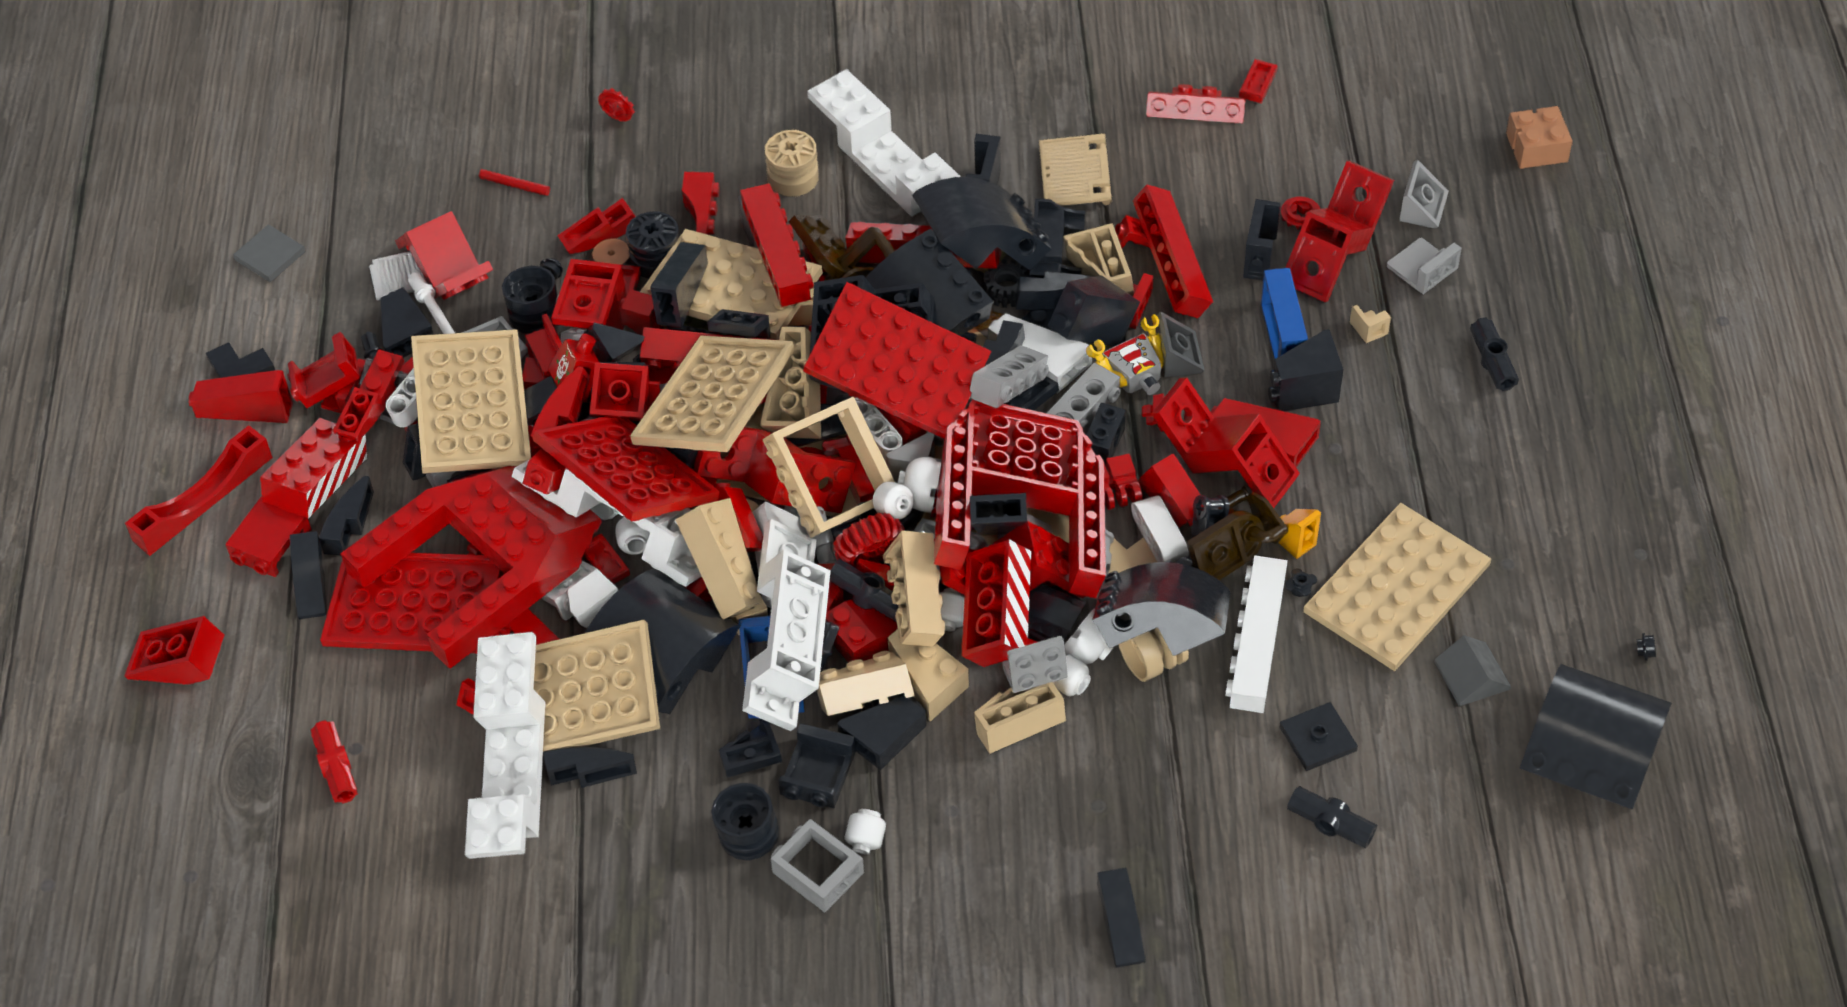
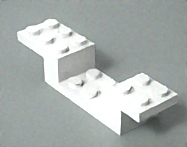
M847 69L807 91L808 98L837 125L838 146L911 217L921 212L912 196L916 190L942 179L961 177L936 153L923 160L891 131L890 109Z
M528 461L520 464L513 470L512 477L521 483L524 479ZM565 468L560 488L547 495L522 484L575 517L600 503L606 504L619 515L624 516L567 468ZM689 508L633 521L640 528L650 532L642 560L685 587L701 577V573L676 522L677 518L691 511Z
M770 519L764 526L757 592L773 599L767 649L748 662L742 711L791 731L797 727L799 702L819 688L830 570L814 563L816 539Z
M533 632L478 638L473 717L486 729L482 798L468 799L465 855L469 859L525 854L526 838L539 837L545 701L534 690L536 636Z

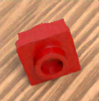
M1126 215L1121 223L1115 226L1114 229L1122 249L1128 241L1150 247L1139 219Z

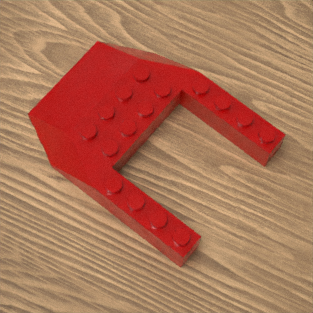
M973 399L969 403L968 408L959 414L958 419L947 427L937 486L934 565L961 570L970 547L971 495L1026 493L1028 508L1069 516V593L1097 598L1106 577L1104 461L1100 455H1095L1091 448L1092 442L1083 433V428L1079 421L1006 404L994 408Z
M506 466L472 474L425 490L340 554L347 573L365 588L450 524L504 573L502 577L427 633L432 653L451 669L478 648V638L490 637L496 634L579 569L582 563L581 558L586 548L589 549L593 541L592 536L598 531L602 523L598 515L591 509L578 517L566 513L556 504L545 500L543 496L523 486L521 482L513 478V470L517 466Z

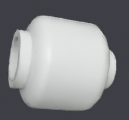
M885 482L874 492L873 506L877 513H889L894 519L900 520L905 518L913 507V494L904 485L895 482Z
M625 517L618 521L615 529L617 544L624 553L636 555L644 552L650 535L649 531L640 528L638 524Z
M946 588L944 592L939 593L943 599L941 619L945 622V631H955L956 628L963 626L965 595L952 588Z
M1068 654L1065 655L1068 678L1053 682V684L1066 696L1080 695L1090 683L1089 668Z
M859 809L858 813L850 815L845 840L853 846L852 850L854 852L869 854L870 850L881 847L886 823L880 818V813L869 809Z

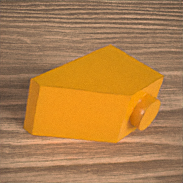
M1295 509L1290 514L1280 517L1287 526L1288 533L1279 544L1296 559L1317 545L1321 512L1317 509Z

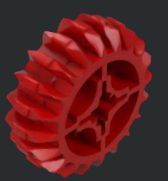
M877 513L875 516L869 515L867 518L860 519L859 522L851 524L849 528L844 529L843 533L836 537L837 539L833 543L834 555L837 560L840 558L855 568L858 559L880 563L884 560L883 554L899 533L905 529L900 520L894 519L889 513Z

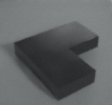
M229 342L206 352L207 359L219 378L275 370L274 364L263 348L240 359Z

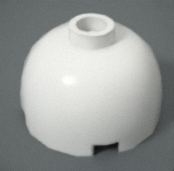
M920 457L911 461L906 471H900L898 484L906 486L912 492L914 499L912 508L931 513L935 500V491L938 486L941 459Z
M1095 608L1064 645L1065 655H1072L1084 664H1091L1098 658L1104 660L1113 649V647H1108L1096 623L1092 620Z

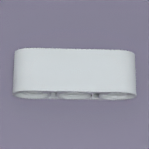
M414 368L386 402V409L393 423L398 427H407L418 417Z
M856 397L854 399L886 462L887 453L903 446L902 437L874 405Z
M1159 495L1131 504L1133 518L1157 562L1174 563L1182 557H1188L1187 544Z

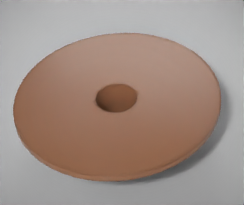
M607 239L595 246L592 255L595 262L622 265L629 258V248L622 240Z

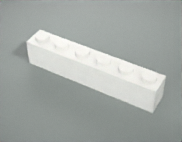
M1254 556L1253 566L1247 565L1245 582H1250L1249 588H1243L1241 604L1246 605V609L1239 612L1237 627H1242L1241 634L1236 633L1233 649L1238 650V656H1232L1230 673H1235L1234 680L1228 679L1226 696L1231 697L1230 708L1264 713L1287 560Z

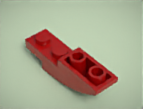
M378 350L360 388L354 387L333 429L334 434L359 440L371 429L386 408L388 398L396 390L394 382L405 362L403 356Z

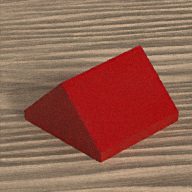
M595 362L590 415L642 419L649 402V367Z

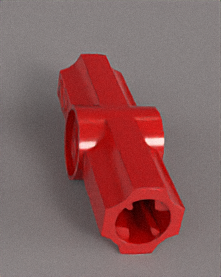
M320 721L310 729L315 748L318 752L316 756L323 777L327 779L334 803L340 802L344 804L352 801L358 795L355 781L350 772L352 768L345 747L341 745L334 721Z

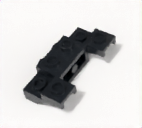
M1035 199L1034 219L1041 225L1039 229L1049 237L1047 242L1052 250L1048 251L1030 271V278H1043L1044 272L1082 275V268L1062 265L1063 236L1084 231L1085 211L1062 207L1051 199Z

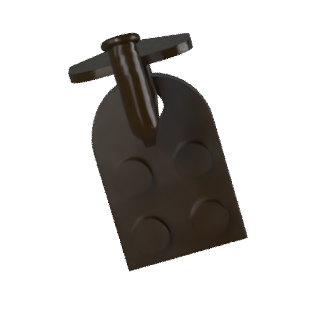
M794 215L788 221L817 263L822 265V268L827 272L824 281L864 275L866 278L874 268H856L855 265L876 244L885 258L895 251L877 227L868 228L846 250L845 243L835 235L831 229L830 222L825 217Z
M1245 486L1227 497L1229 501L1228 516L1186 542L1194 568L1200 569L1218 580L1223 579L1252 560L1259 552L1263 543L1272 542L1277 544L1288 533L1287 526L1270 502L1255 492L1249 494ZM1246 500L1249 502L1251 513L1247 511H1234L1231 508Z

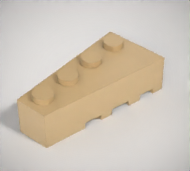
M805 327L781 328L779 340L793 341L795 351L767 392L760 424L767 431L776 432L821 411L820 384L811 380L809 374L803 372L810 356L811 332ZM821 421L785 438L821 439Z
M730 498L700 505L676 519L677 525L722 619L734 617L762 602L760 593L757 592L756 580Z
M901 531L883 554L884 563H890L891 568L887 572L888 582L894 583L891 595L892 602L899 606L895 616L901 644L933 647L945 632V622L941 619L943 599L942 595L939 594L938 588L940 571L934 565L935 544L933 533Z

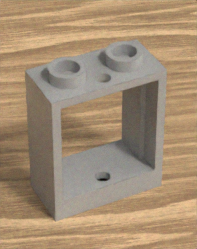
M811 819L803 826H798L792 833L791 838L784 845L778 846L771 856L773 873L823 912H826L864 873L863 858ZM811 839L843 862L820 887L789 864Z

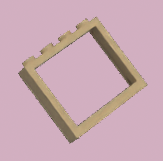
M854 397L780 429L762 439L768 450L766 454L772 458L777 468V476L784 483L789 493V501L796 508L801 518V526H805L810 538L873 509V499L824 522L783 438L838 414L874 490L882 483L895 482Z

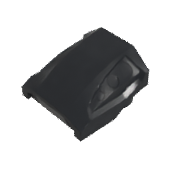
M1044 583L1035 587L1029 593L1028 638L1041 642L1062 636L1065 641L1083 610L1086 601H1079Z

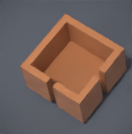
M1558 106L1536 109V113H1533L1532 110L1510 113L1506 134L1512 149H1514V155L1520 169L1568 162L1572 139Z

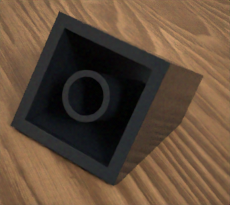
M1102 275L1068 281L1048 323V327L1067 340L1094 343V341L1099 339L1104 345L1117 346L1122 343L1140 301Z
M1330 329L1318 333L1275 359L1274 370L1270 371L1272 387L1268 388L1270 402L1275 403L1277 410L1290 411L1339 402L1344 369Z

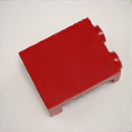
M341 332L332 336L334 351L303 369H299L293 361L288 363L289 373L287 377L292 386L290 393L297 402L301 401L306 408L311 407L360 378L355 349Z
M261 496L225 545L231 561L235 564L253 568L261 575L268 574L276 577L279 574L277 563L290 546V535L311 532L312 529L308 518L262 502Z

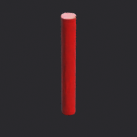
M481 169L479 172V178L545 196H548L550 193V187L484 169Z

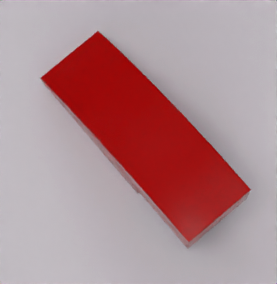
M622 198L603 212L597 207L557 236L569 254L583 252L595 248L601 241L617 239L626 234L627 225L636 215Z
M577 367L552 393L536 420L531 434L532 438L537 430L565 425L568 422H577L590 380V375L583 367Z

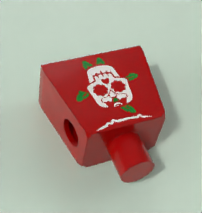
M582 334L579 341L572 339L564 340L548 367L557 387L577 367H583L590 375L583 401H587L593 385L595 362L599 363L593 351L596 339L589 334Z

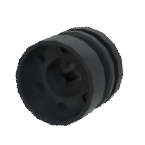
M660 211L642 213L633 218L626 227L631 266L640 267L642 277L650 279L680 237L676 220L669 214Z
M532 265L520 267L512 271L502 284L503 297L511 325L515 330L525 334L544 329L542 315L547 314L552 323L551 317L559 296L554 275L548 269Z
M738 783L730 785L718 794L713 802L711 814L721 846L727 854L740 860H753L761 858L770 852L778 841L780 830L770 796L766 791L753 783Z

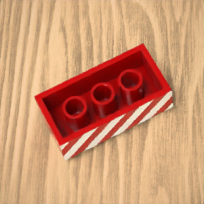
M319 418L260 477L262 502L309 519L367 459L366 435L359 440L334 434L333 429L336 423Z
M1011 540L967 553L962 657L982 667L1007 661V652L1009 650L1027 646L1031 551Z

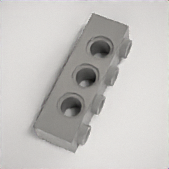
M1022 345L1018 346L973 373L970 387L972 394L970 398L998 408L1045 379L1049 369L1047 365L1048 355Z
M1094 362L1047 414L1078 420L1083 428V433L1086 434L1100 403L1109 405L1110 402L1114 403L1118 399L1121 392L1119 388L1120 376Z

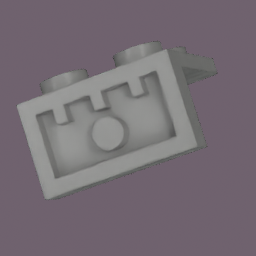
M1419 238L1389 260L1387 268L1420 293L1425 294L1458 269L1462 248L1453 243L1446 249L1443 248L1439 251L1423 238Z
M1062 636L1009 650L1007 652L1008 660L1003 662V670L1013 693L1068 678L1065 646Z

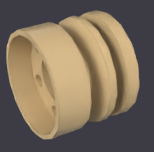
M785 130L776 133L768 140L765 145L767 178L771 188L778 192V194L785 196H800L811 191L819 180L817 148L814 139L802 131Z
M1158 627L1118 644L1129 669L1143 682L1160 675L1163 672V667L1172 669L1176 664L1180 665L1186 662L1189 656L1188 650L1173 656Z

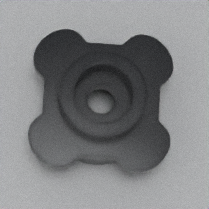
M1299 568L1293 569L1290 580L1285 582L1286 589L1298 597L1310 595L1312 585L1317 583V577L1314 574L1308 575Z

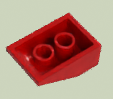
M853 599L845 601L826 612L825 621L833 622L839 626V631L833 645L848 663L854 660L866 661L872 659L873 655L878 652L889 651L888 637L898 629L897 622L874 608L863 609L854 603Z
M205 616L142 631L139 634L124 676L130 680L187 685L209 680L224 634Z

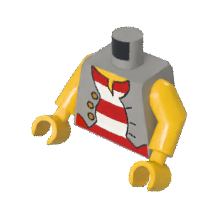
M1155 314L1151 316L1153 326L1147 324L1146 317L1141 321V327L1143 330L1148 331V336L1142 333L1105 352V345L1099 339L1094 341L1097 351L1093 349L1091 344L1086 348V354L1091 358H1095L1096 364L1120 376L1119 387H1122L1127 393H1133L1143 388L1148 395H1152L1160 388L1158 380L1160 379L1161 369L1164 366L1160 334L1156 333L1155 330L1159 325V318Z

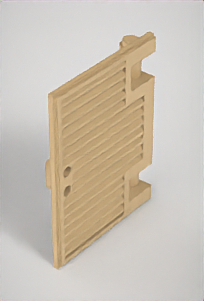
M1105 134L1039 140L1044 199H1051L1060 206L1102 202L1104 205L1111 203ZM1096 143L1097 149L1089 150V144ZM1100 187L1101 193H1093V188Z

